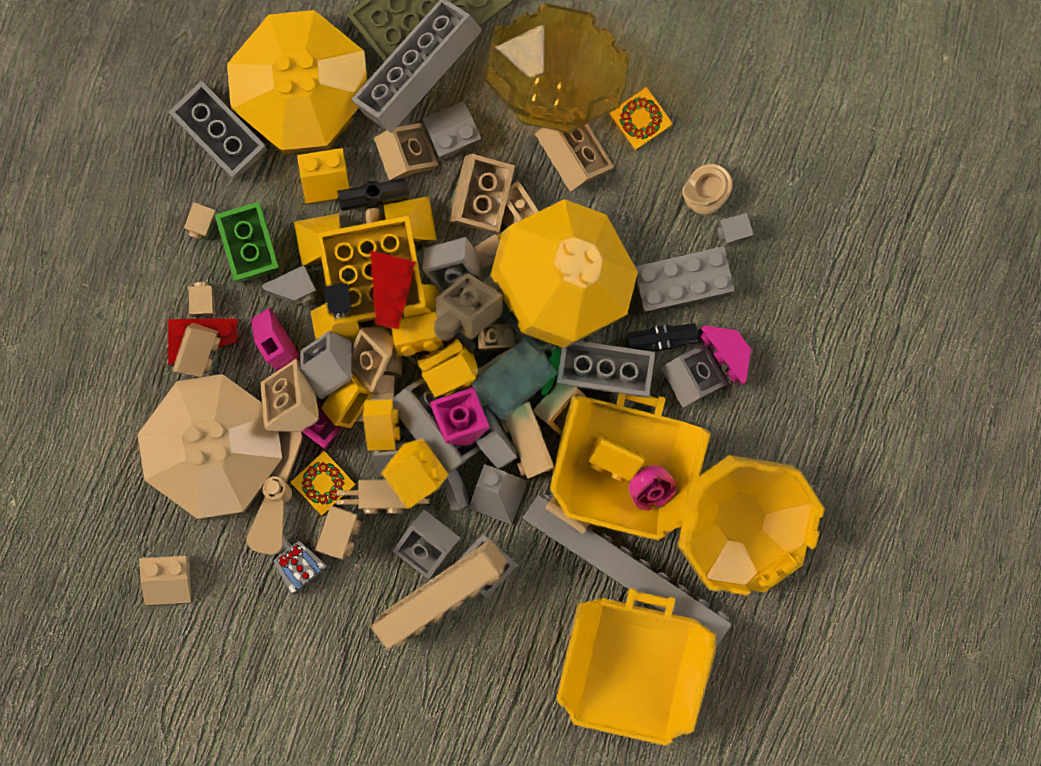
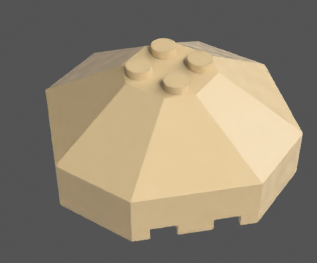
M223 374L176 381L138 433L144 480L200 520L247 512L254 499L263 490L264 482L282 460L278 431H267L264 428L262 402Z

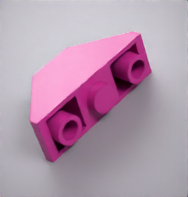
M271 307L251 319L255 344L267 363L278 371L295 359L300 362L298 351Z
M703 326L700 329L702 333L700 335L701 340L707 347L711 345L715 350L714 357L720 365L725 364L729 369L727 374L735 384L737 382L740 385L744 384L747 379L751 348L737 330Z

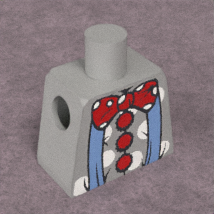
M283 536L281 555L274 560V563L291 594H294L328 566L301 541L292 546Z

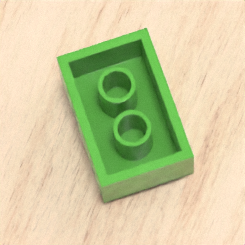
M260 202L215 214L236 284L281 271Z

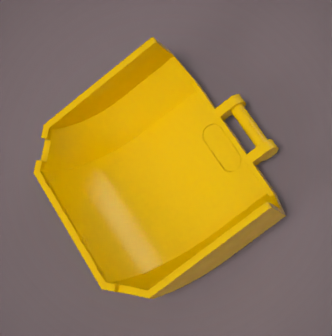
M618 393L615 404L595 398L572 395L557 452L550 489L567 518L659 540L665 534L682 526L691 482L699 477L710 432L707 429L681 420L661 416L665 404V398L658 396V398L649 396L647 398ZM625 399L653 406L655 411L650 413L624 406ZM598 435H603L641 453L645 459L641 467L658 465L665 468L676 482L674 486L676 492L670 501L659 508L657 505L650 506L651 510H640L635 506L631 498L629 480L625 479L624 482H621L611 477L612 472L604 469L603 472H600L590 467L591 463L587 458Z
M630 587L626 603L605 598L578 603L556 699L570 714V719L574 725L665 746L672 743L674 738L684 733L687 735L693 732L715 651L716 635L695 619L672 614L675 598L670 596L668 598L638 592L636 591L637 589ZM635 600L665 607L666 609L665 612L636 606L633 603Z

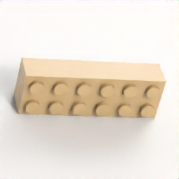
M490 539L382 612L371 628L387 650L394 645L397 648L408 640L407 637L412 633L417 635L426 628L425 625L430 621L435 623L444 616V612L449 608L454 610L463 603L462 600L468 595L472 598L482 590L481 587L486 583L491 585L500 578L499 575L504 572L503 568L507 560Z

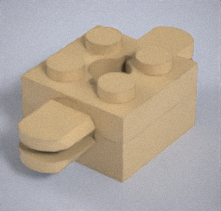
M358 480V490L337 491V496H359V500H337V505H359V509L364 510V514H379V510H387L388 514H402V510H407L387 480ZM422 499L416 504H430V500Z

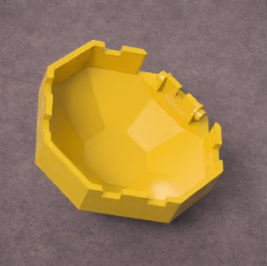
M315 10L269 14L227 63L231 110L282 154L329 150L340 134L353 122V114L358 110V107L351 99L367 82L364 50Z
M566 199L510 225L502 232L491 271L493 281L495 283L498 282L504 293L502 297L510 312H514L519 321L517 325L520 331L562 348L572 345L576 341L617 322L627 315L638 274L608 216Z
M729 455L691 482L678 547L702 583L709 590H726L742 595L750 594L749 590L766 592L803 566L807 546L811 549L816 547L819 535L817 528L819 519L823 517L824 507L802 473L794 466Z

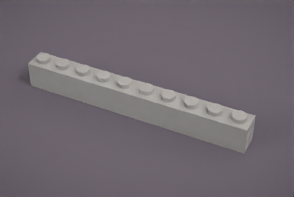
M544 494L543 497L538 495L523 517L525 521L628 590L631 587L637 589L636 591L646 594L668 598V596L674 597L675 604L672 614L695 619L716 635L715 647L717 648L732 625L728 622L729 617L719 610L714 613L708 609L709 603L700 597L697 600L689 596L691 591L680 584L678 587H675L669 583L671 581L670 577L661 571L657 575L650 570L652 565L643 559H640L639 562L631 557L633 554L631 551L623 546L618 549L612 545L614 540L604 533L600 536L594 533L592 525H589L584 534H582L545 508L551 499ZM652 605L658 610L665 612V607Z

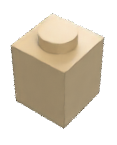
M193 202L184 229L189 232L188 236L201 240L202 237L208 239L217 212L214 209Z
M196 282L193 287H188L190 315L192 317L215 316L214 288L208 286V282Z

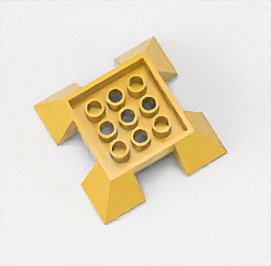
M429 196L385 204L386 220L342 228L339 213L294 222L302 266L323 264L327 286L346 283L347 281L343 280L344 273L346 271L355 272V278L347 282L353 313H348L347 318L334 319V316H329L327 304L310 311L315 339H318L328 331H332L350 339L352 349L360 330V323L375 320L374 300L370 298V293L373 290L372 277L366 275L367 268L371 266V255L361 252L365 244H372L374 246L373 251L416 261L403 312L404 318L436 312V298L441 293L435 285L422 284L415 250L416 245L437 242Z

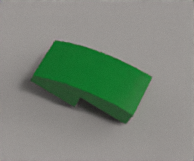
M552 349V354H547V368H551V372L542 371V377H537L539 384L537 391H542L541 396H546L554 384L559 369L561 349Z

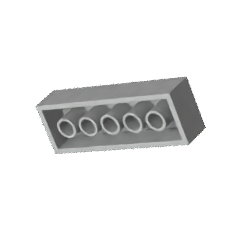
M439 0L351 100L364 115L392 133L482 32V29L471 15L447 0Z

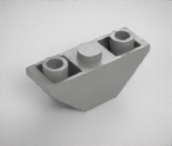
M488 404L482 409L489 429L475 441L495 467L500 470L517 459L518 456Z

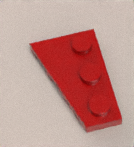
M370 250L376 325L399 330L416 261Z
M237 318L168 319V365L175 364L186 329L192 322L219 331L217 337L221 339L217 349L238 342Z

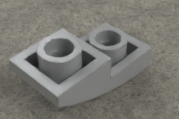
M454 470L448 474L439 486V489L447 488V500L450 503L451 510H459L470 505L465 485L458 471Z

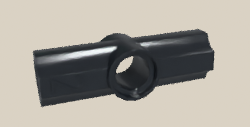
M405 178L380 183L368 181L364 186L337 191L341 211L362 207L378 208L383 203L409 198ZM374 192L377 193L378 196L371 197L368 194Z
M696 324L662 325L652 327L650 330L627 333L628 348L643 351L653 349L654 351L672 349L674 346L698 343Z

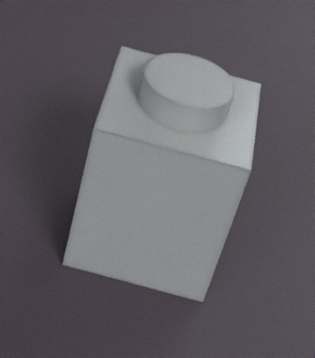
M747 213L722 220L719 223L720 227L717 228L720 241L724 240L725 245L752 238L754 235Z

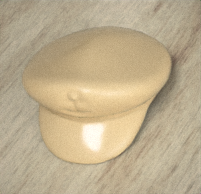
M706 164L691 174L682 189V195L687 206L701 215L712 214L729 198L733 188V180L730 173L724 167L717 164Z

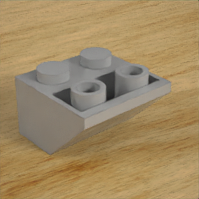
M328 331L301 350L300 370L319 398H324L351 380V340Z

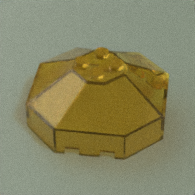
M545 3L539 6L538 11L531 15L526 12L514 18L512 24L504 27L501 24L494 27L484 80L523 124L570 133L620 108L626 86L630 54L625 49L620 50L615 45L616 39L606 28H599L595 23L596 17L591 12Z

